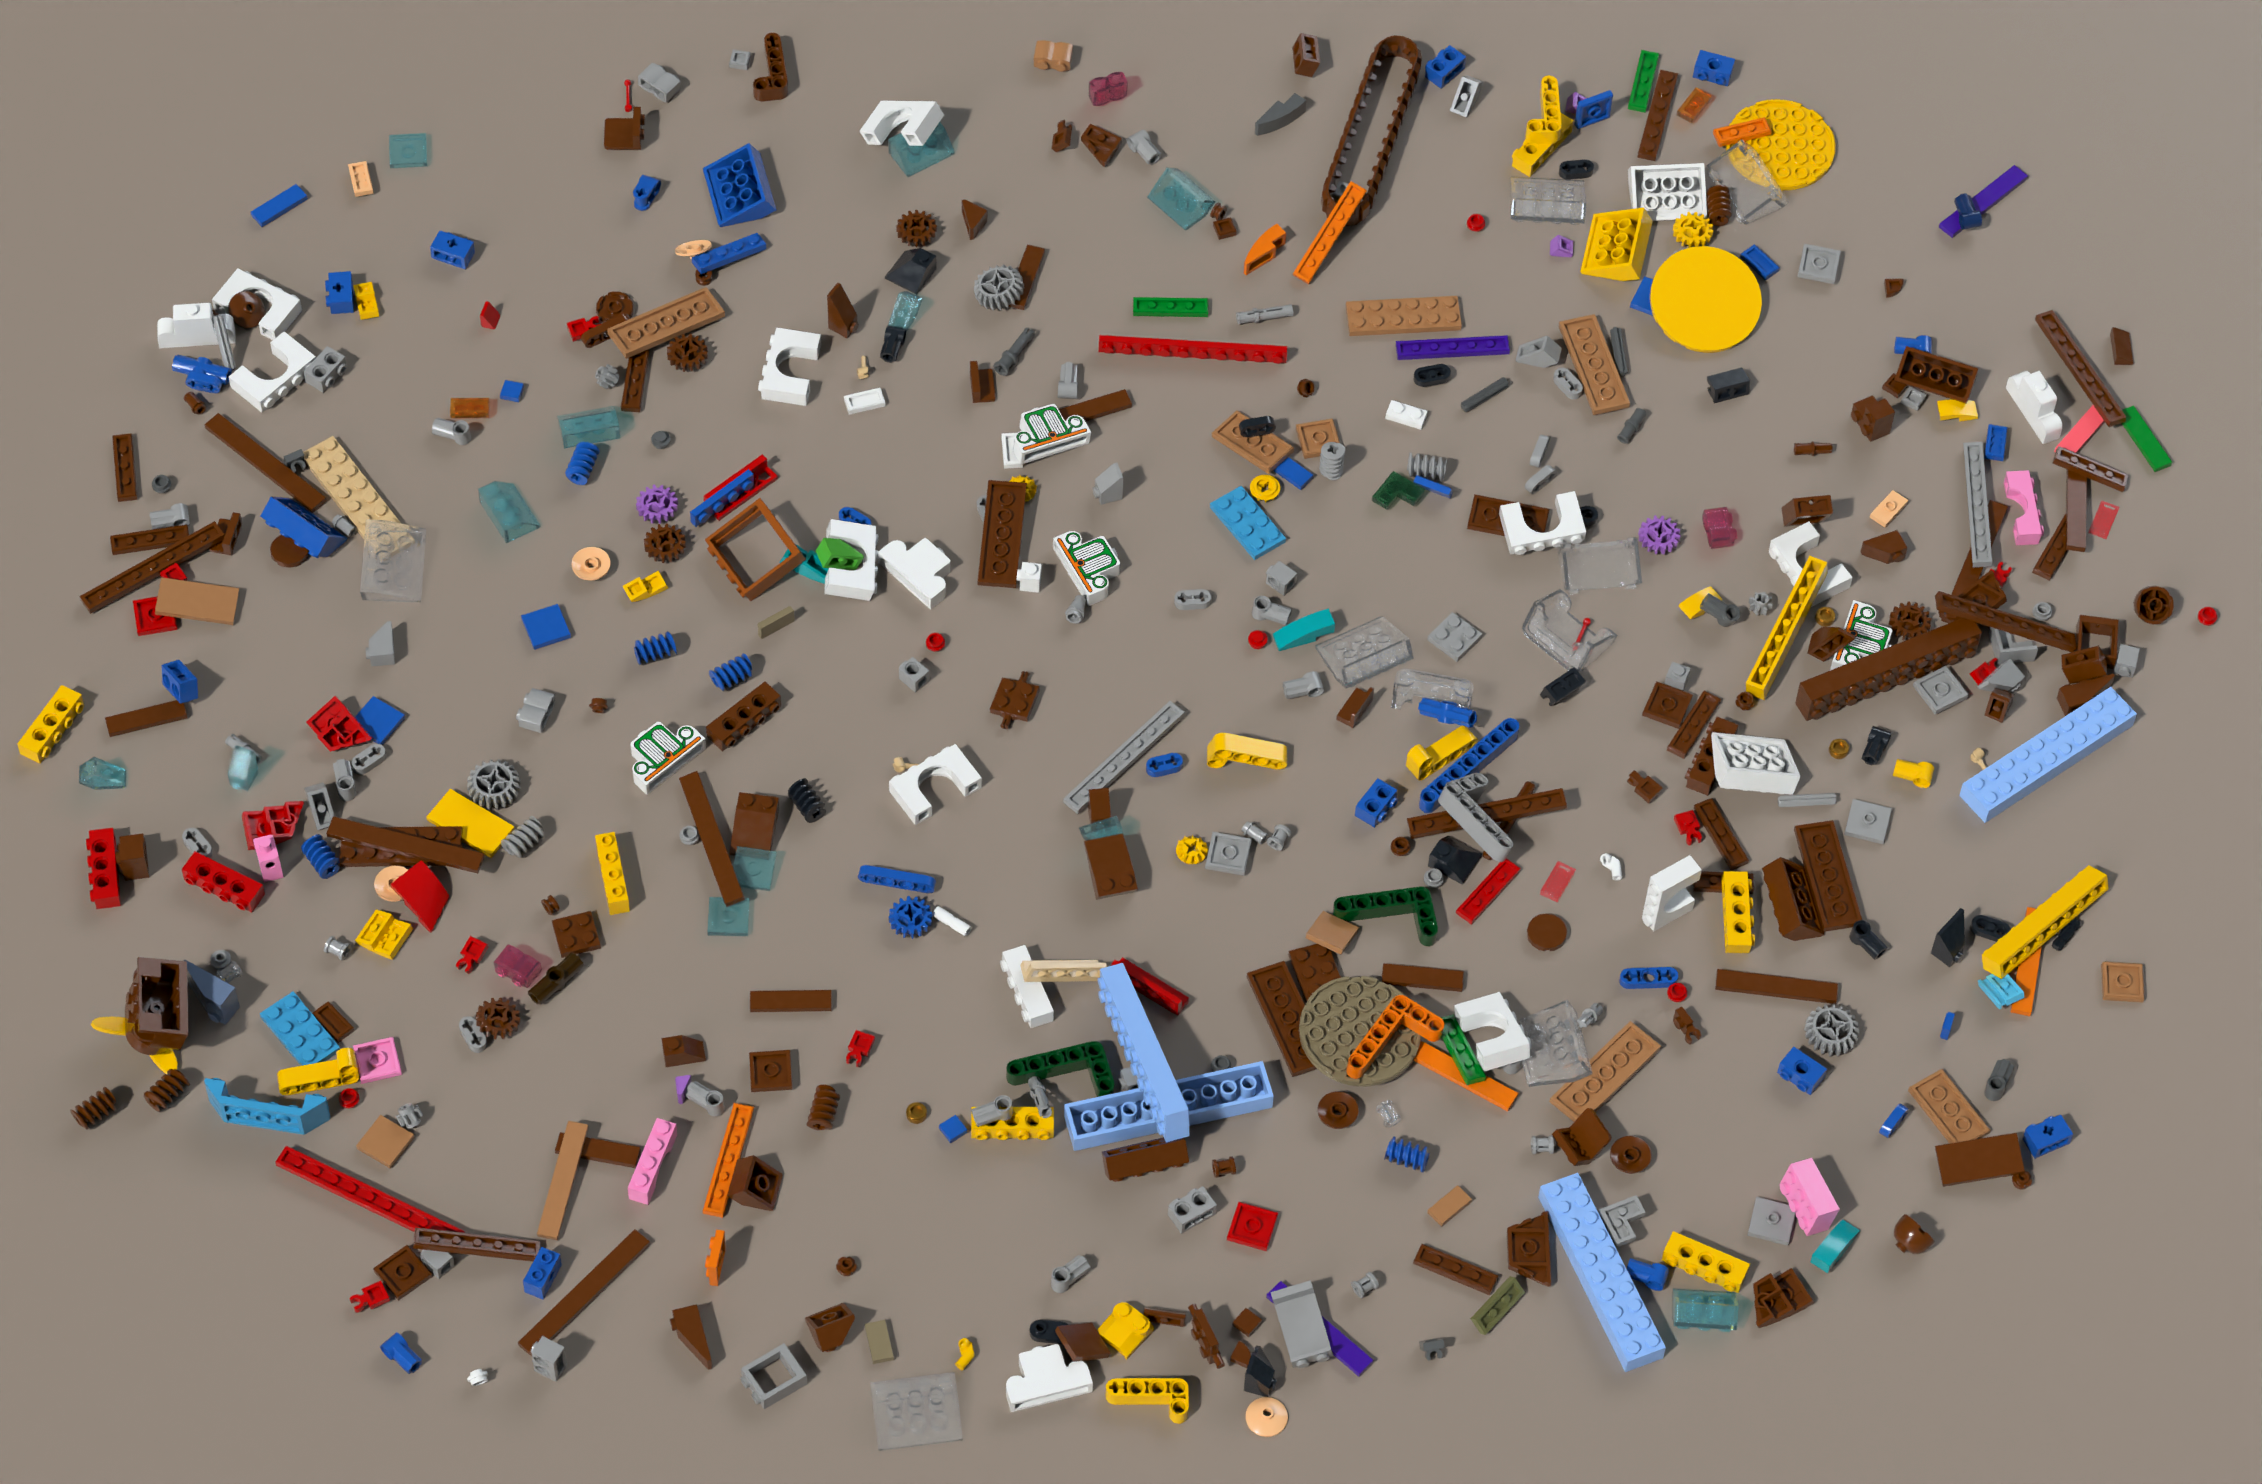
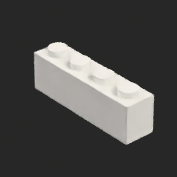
M1023 945L1002 952L1000 965L1002 971L1008 974L1007 981L1010 989L1014 988L1016 993L1014 998L1017 1005H1021L1023 1009L1021 1014L1024 1022H1028L1030 1028L1052 1022L1054 1011L1041 982H1024L1020 965L1022 961L1032 960L1026 946Z

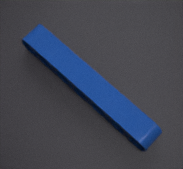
M1513 718L1505 719L1424 788L1420 794V810L1424 813L1434 812L1441 806L1438 798L1442 790L1439 788H1444L1446 783L1473 773H1479L1512 745L1518 738L1519 722Z

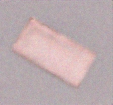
M2101 501L2088 533L2107 539L2120 507Z
M1558 861L1540 890V895L1558 903L1574 876L1576 869Z

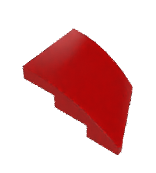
M334 696L306 721L318 735L317 738L330 752L373 739L337 696Z
M290 801L285 802L284 806L264 807L263 811H244L241 816L248 850H255L253 842L255 838L273 835L275 845L291 839L304 802Z
M421 860L393 881L391 888L418 917V921L432 933L438 917L443 912V907L447 904L449 894L434 873Z

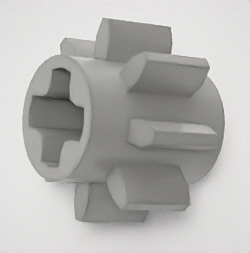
M609 364L606 367L600 366L595 374V378L598 379L596 383L605 389L608 386H615L619 379L618 370Z
M1755 592L1754 597L1749 598V610H1753L1756 616L1763 614L1766 616L1767 610H1772V597H1769L1766 592Z
M412 1103L401 1106L398 1109L399 1114L396 1115L401 1127L406 1125L407 1128H413L421 1122L419 1117L423 1116L419 1106L415 1105L413 1107Z

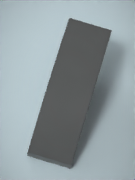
M1294 93L1284 104L1277 101L1255 122V135L1259 136L1276 131L1298 119L1306 112V100Z

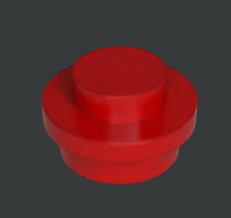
M1480 214L1471 215L1467 220V227L1475 232L1483 230L1485 227L1483 216Z
M2204 607L2198 613V620L2204 625H2213L2217 620V613L2211 607Z
M1253 631L1248 636V642L1254 649H1262L1267 644V635L1262 631Z
M932 633L926 639V647L931 651H940L945 646V639L939 633Z
M1674 983L1667 990V996L1673 1002L1684 1001L1688 993L1682 983Z
M351 1088L344 1089L339 1095V1103L344 1108H353L360 1100L358 1092Z

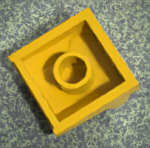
M1121 1302L1115 1305L1113 1312L1097 1331L1106 1343L1121 1353L1124 1358L1128 1359L1154 1331V1326L1147 1317L1130 1304Z

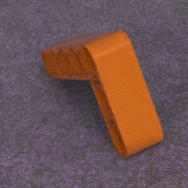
M1404 995L1395 996L1349 1057L1346 1068L1348 1076L1353 1079L1361 1078L1401 1024L1425 1039L1436 1042L1442 1037L1444 1030L1443 1019Z

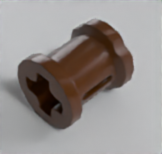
M1233 1156L1220 1161L1212 1160L1215 1178L1229 1173L1232 1175L1236 1174Z

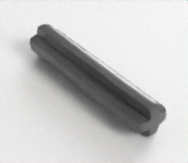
M1613 327L1610 330L1614 361L1618 374L1623 377L1628 373L1622 332L1620 328Z
M1505 377L1500 378L1461 402V408L1464 412L1470 411L1507 388L1508 380Z

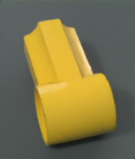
M1897 759L1893 776L1913 781L1918 787L1927 788L1931 784L1934 766L1928 762L1915 764Z

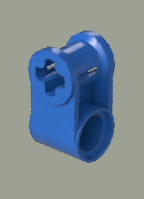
M646 175L640 177L637 186L633 190L635 198L634 207L637 210L644 211L650 207L655 196L660 191L661 180Z

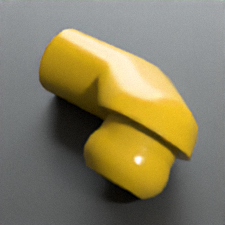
M962 1338L958 1342L961 1357L955 1365L960 1370H964L975 1356L973 1345L967 1338Z

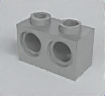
M327 346L304 370L305 382L324 393L333 386L335 380L340 375L345 373L347 369L345 356Z
M1202 1186L1199 1189H1192L1181 1199L1173 1200L1168 1206V1216L1182 1234L1216 1215L1217 1205ZM1196 1202H1203L1204 1204L1197 1205ZM1179 1212H1186L1187 1214H1186V1215H1180V1214H1178V1213H1179Z
M542 1336L539 1342L536 1341L531 1349L534 1371L557 1382L567 1366L565 1348Z

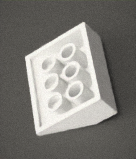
M1704 163L1631 166L1628 169L1632 209L1644 207L1652 221L1680 219L1681 214L1687 216V212H1690L1691 215L1697 212V216L1704 214V219H1707Z
M1712 732L1714 769L1720 788L1793 795L1800 779V774L1784 739Z

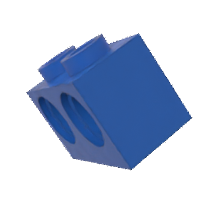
M1449 45L1445 50L1442 49L1437 57L1427 62L1425 78L1442 89L1465 69L1466 56Z
M180 660L161 665L162 684L180 704L198 698L197 678Z
M1377 778L1357 803L1355 816L1375 828L1379 822L1382 823L1389 808L1393 809L1398 801L1396 798L1397 789Z

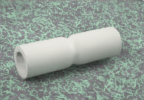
M937 906L933 911L932 916L949 925L961 935L966 937L972 929L970 925L954 917L940 906Z

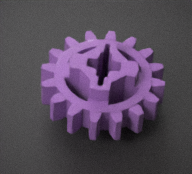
M654 484L653 489L646 487V492L640 491V497L636 498V509L639 516H643L644 521L651 519L652 524L655 520H658L659 524H661L662 519L666 522L669 521L668 516L674 517V512L678 510V499L675 492H671L669 487L663 489V485L656 488Z
M1655 515L1653 520L1647 518L1646 523L1642 522L1638 533L1639 541L1642 542V547H1648V552L1654 550V553L1657 555L1658 551H1661L1664 555L1666 550L1672 552L1673 547L1677 548L1680 540V529L1676 528L1677 523L1671 524V518L1664 520V516H1661L1658 519Z

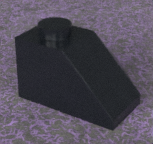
M1256 1345L1255 1352L1251 1354L1245 1373L1244 1391L1268 1397L1270 1391H1274L1276 1387L1275 1370L1262 1348Z

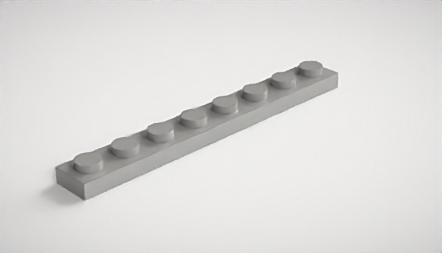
M1983 442L1963 443L1973 567L1992 566Z
M1169 701L1063 799V803L1079 814L1088 806L1089 789L1107 788L1184 717L1185 712Z

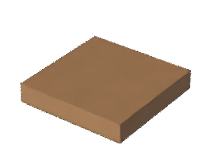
M1333 419L1296 424V432L1304 459L1319 457L1321 448L1325 443H1340Z
M1322 911L1308 930L1305 938L1341 955L1357 934L1359 927Z
M2102 962L2103 1000L2144 1001L2143 964Z
M380 1115L356 1145V1148L391 1169L415 1137L413 1133Z

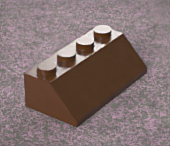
M1906 346L1894 381L1967 404L1978 374V368Z
M1782 857L1762 868L1763 878L1769 890V898L1773 903L1774 915L1778 920L1780 934L1793 941L1825 935L1804 866Z

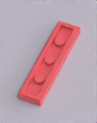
M2094 405L2090 407L2056 446L2054 452L2060 446L2078 453L2105 422Z

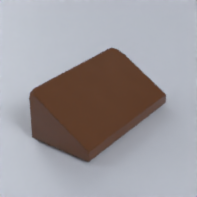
M2112 327L2110 338L2114 365H2133L2129 332Z
M1151 1307L1144 1308V1316L1152 1323L1185 1327L1187 1315L1185 1312Z

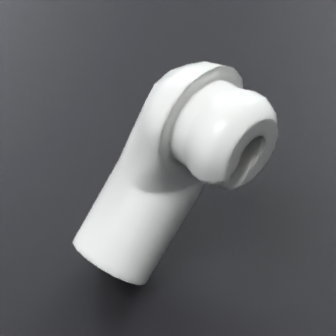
M1607 853L1602 854L1600 861L1603 866L1611 870L1612 879H1622L1620 861Z

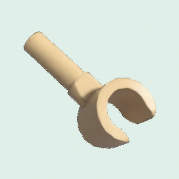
M862 356V367L857 368L859 379L869 377L866 356Z
M1981 748L1975 749L1971 754V760L1974 763H1978L1982 770L1987 768L1982 760L1985 756L1984 751Z
M902 757L895 758L893 767L898 773L914 765H919L904 763Z

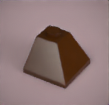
M844 1303L805 1317L813 1339L822 1352H831L837 1346L842 1345L855 1320L854 1314Z

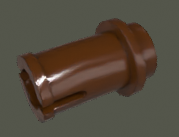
M194 392L185 394L184 401L189 404L194 414L200 415L205 412V403L200 401Z

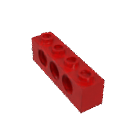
M114 829L89 830L86 846L87 851L90 850L91 854L87 856L88 867H92V873H88L89 883L93 885V890H90L91 902H95L96 909L121 906Z
M194 851L182 868L184 880L188 884L199 886L204 892L208 894L213 893L222 901H229L243 911L247 910L252 913L265 895L263 884Z

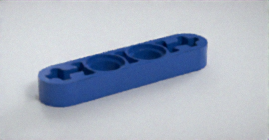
M870 865L861 866L858 874V879L865 883L922 893L934 892L936 880L931 876Z

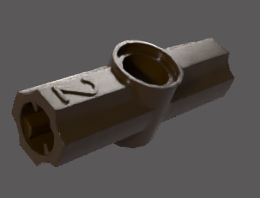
M570 953L557 966L550 967L546 972V976L528 991V995L533 1002L541 1005L553 993L561 991L565 987L566 982L584 966V963L575 953Z

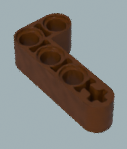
M768 33L764 37V46L769 76L759 77L753 82L754 98L760 102L781 100L788 95V80L781 38L777 33Z

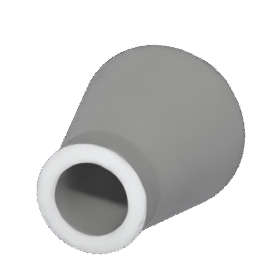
M1075 596V599L1067 608L1065 614L1069 622L1077 624L1084 619L1086 603L1084 596Z

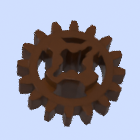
M915 210L913 214L911 211H908L907 216L902 214V219H898V225H896L898 238H902V243L907 241L908 246H911L912 243L915 244V247H918L920 243L922 246H925L926 241L931 243V238L936 237V220L931 219V214L926 216L925 211H922L921 214L918 213V210Z
M682 334L680 339L676 336L675 342L670 341V346L667 347V359L670 360L671 366H676V370L681 367L683 372L687 368L692 372L693 367L700 369V364H705V359H708L707 345H705L704 340L699 341L698 335L692 338V334H689L688 337Z
M668 523L665 524V527H661L658 524V529L652 527L651 533H646V538L644 539L645 552H648L649 558L654 556L655 562L661 559L662 563H665V560L668 559L671 563L673 557L679 559V554H684V548H686L685 535L682 534L681 529L676 530L675 525L669 528Z
M1910 601L1907 602L1906 606L1900 603L1899 608L1895 606L1893 612L1890 613L1888 624L1891 625L1892 632L1896 631V637L1901 635L1903 636L1902 640H1905L1906 637L1911 639L1930 630L1932 618H1929V611L1924 612V606L1918 608V603H1915L1914 606L1911 605Z
M491 998L490 1003L484 1001L483 1006L479 1005L475 1018L477 1020L476 1026H480L481 1033L487 1032L486 1037L494 1035V1039H497V1036L505 1039V1034L511 1037L513 1031H517L520 1024V1011L516 1010L515 1004L509 1005L510 1000L502 1002V998H499L498 1001Z

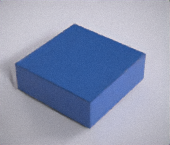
M505 380L500 393V399L519 402L524 384Z
M1946 1013L1940 1034L1941 1039L1948 1040L1955 1013Z
M956 1115L939 1125L940 1131L950 1143L967 1133V1128Z

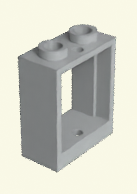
M785 1343L741 1368L742 1377H740L743 1386L746 1389L750 1388L754 1402L757 1405L761 1404L763 1409L768 1408L807 1385V1375ZM780 1359L792 1376V1379L765 1394L752 1374Z

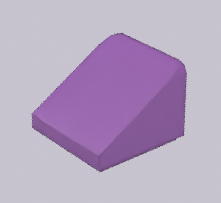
M1574 92L1567 98L1565 111L1576 114L1578 102L1587 98Z
M1557 235L1550 241V255L1572 257L1573 241Z
M691 1075L675 1078L678 1103L683 1104L686 1098L685 1092L688 1085L692 1082Z

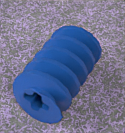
M580 442L576 445L565 472L566 477L571 482L577 485H585L587 483V479L590 477L593 469L592 467L597 460V455L600 453L599 448L589 442Z
M668 631L665 633V638L660 633L657 639L651 636L650 642L647 638H643L642 644L639 640L635 641L634 652L639 665H641V659L648 663L650 656L656 661L657 654L663 659L664 652L670 657L671 650H674L677 655L674 639Z
M742 653L741 657H735L734 661L729 660L728 665L723 663L721 668L715 667L714 671L709 670V676L717 688L725 691L724 684L731 688L732 680L735 684H738V677L743 681L745 680L744 674L752 677V664L748 656Z
M316 834L302 844L303 854L306 855V858L322 879L330 878L339 871V859L335 857V853L331 851L330 846H327V842L323 840L322 835Z
M1393 1136L1388 1144L1384 1160L1389 1156V1162L1392 1163L1397 1158V1165H1401L1405 1161V1167L1408 1168L1412 1163L1413 1170H1417L1420 1166L1421 1172L1424 1173L1430 1153H1427L1426 1146L1422 1151H1419V1144L1412 1148L1410 1141L1404 1146L1403 1139L1397 1144L1396 1137Z

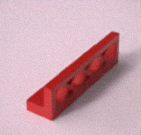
M763 454L703 496L704 501L748 469L754 474L755 488L743 492L739 500L728 503L726 509L722 512L713 514L718 521L778 479V476L768 467L767 458ZM764 472L770 476L767 480H758L759 476Z
M1122 957L1120 961L1114 960L1111 963V966L1123 963L1134 989L1178 1016L1188 1004L1189 997Z

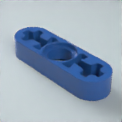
M1672 967L1626 968L1620 974L1619 983L1626 989L1669 988L1670 985L1677 983L1678 972ZM1650 974L1654 977V980L1651 982L1645 981L1643 976ZM1666 975H1670L1672 980H1668ZM1626 976H1630V979H1632V980H1631V981H1628V979L1626 978Z

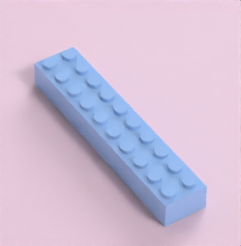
M2110 687L1964 782L1959 796L1986 823L2131 728L2137 713Z
M1120 963L1100 969V978H1098V985L1101 990L1098 992L1100 1002L1105 1003L1106 1015L1112 1019V1029L1118 1033L1119 1045L1124 1046L1125 1058L1131 1062L1130 1067L1133 1076L1138 1078L1137 1085L1139 1090L1144 1092L1145 1104L1151 1107L1150 1114L1152 1119L1157 1121L1156 1125L1159 1135H1163L1166 1142L1190 1136L1189 1109L1124 964Z
M1263 1061L1176 1080L1189 1109V1126L1273 1107L1274 1096ZM1137 1088L1064 1104V1118L1073 1150L1077 1151L1158 1133L1157 1121L1151 1117L1150 1105L1145 1104L1143 1090L1140 1091Z
M1575 1173L1540 1186L1538 1198L1544 1210L1548 1211V1218L1624 1371L1628 1372L1663 1359L1666 1347L1579 1174Z

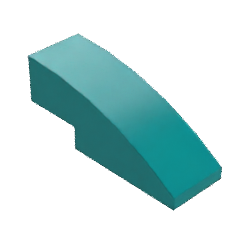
M796 545L806 560L794 568L793 571L825 584V576L829 568L822 567L817 553L812 550L807 552ZM789 549L786 551V553L784 554L779 563L784 561L787 557H789L792 554L789 551Z
M1328 608L1284 626L1273 633V638L1279 651L1315 642L1316 637L1334 633L1335 622Z
M1842 1219L1813 1253L1810 1263L1828 1273L1836 1261L1840 1260L1860 1230Z

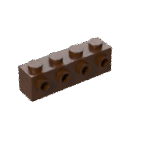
M1163 1137L1102 1151L1105 1174L1110 1181L1114 1182L1122 1181L1124 1177H1139L1144 1175L1145 1172H1161L1167 1167L1178 1168L1182 1167L1184 1163H1189L1185 1138L1166 1142Z

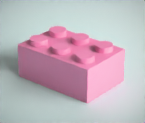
M1812 1158L1790 1164L1779 1185L1781 1193L1785 1195L1789 1202L1791 1211L1795 1212L1800 1228L1804 1230L1806 1236L1828 1230L1840 1209Z

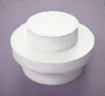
M477 1369L470 1372L467 1380L471 1382L472 1386H478L488 1381L487 1371H482V1369Z

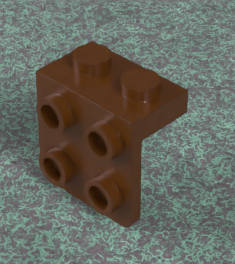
M633 107V118L605 119V149L641 150V140L645 138V132L642 129V125H645V114H641V107Z
M1587 1108L1569 1128L1556 1129L1552 1133L1557 1145L1562 1148L1569 1162L1574 1166L1590 1164L1612 1139L1611 1134L1592 1108Z

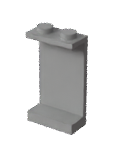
M1311 1280L1270 1292L1293 1368H1304L1314 1361L1324 1362L1329 1360L1333 1353Z

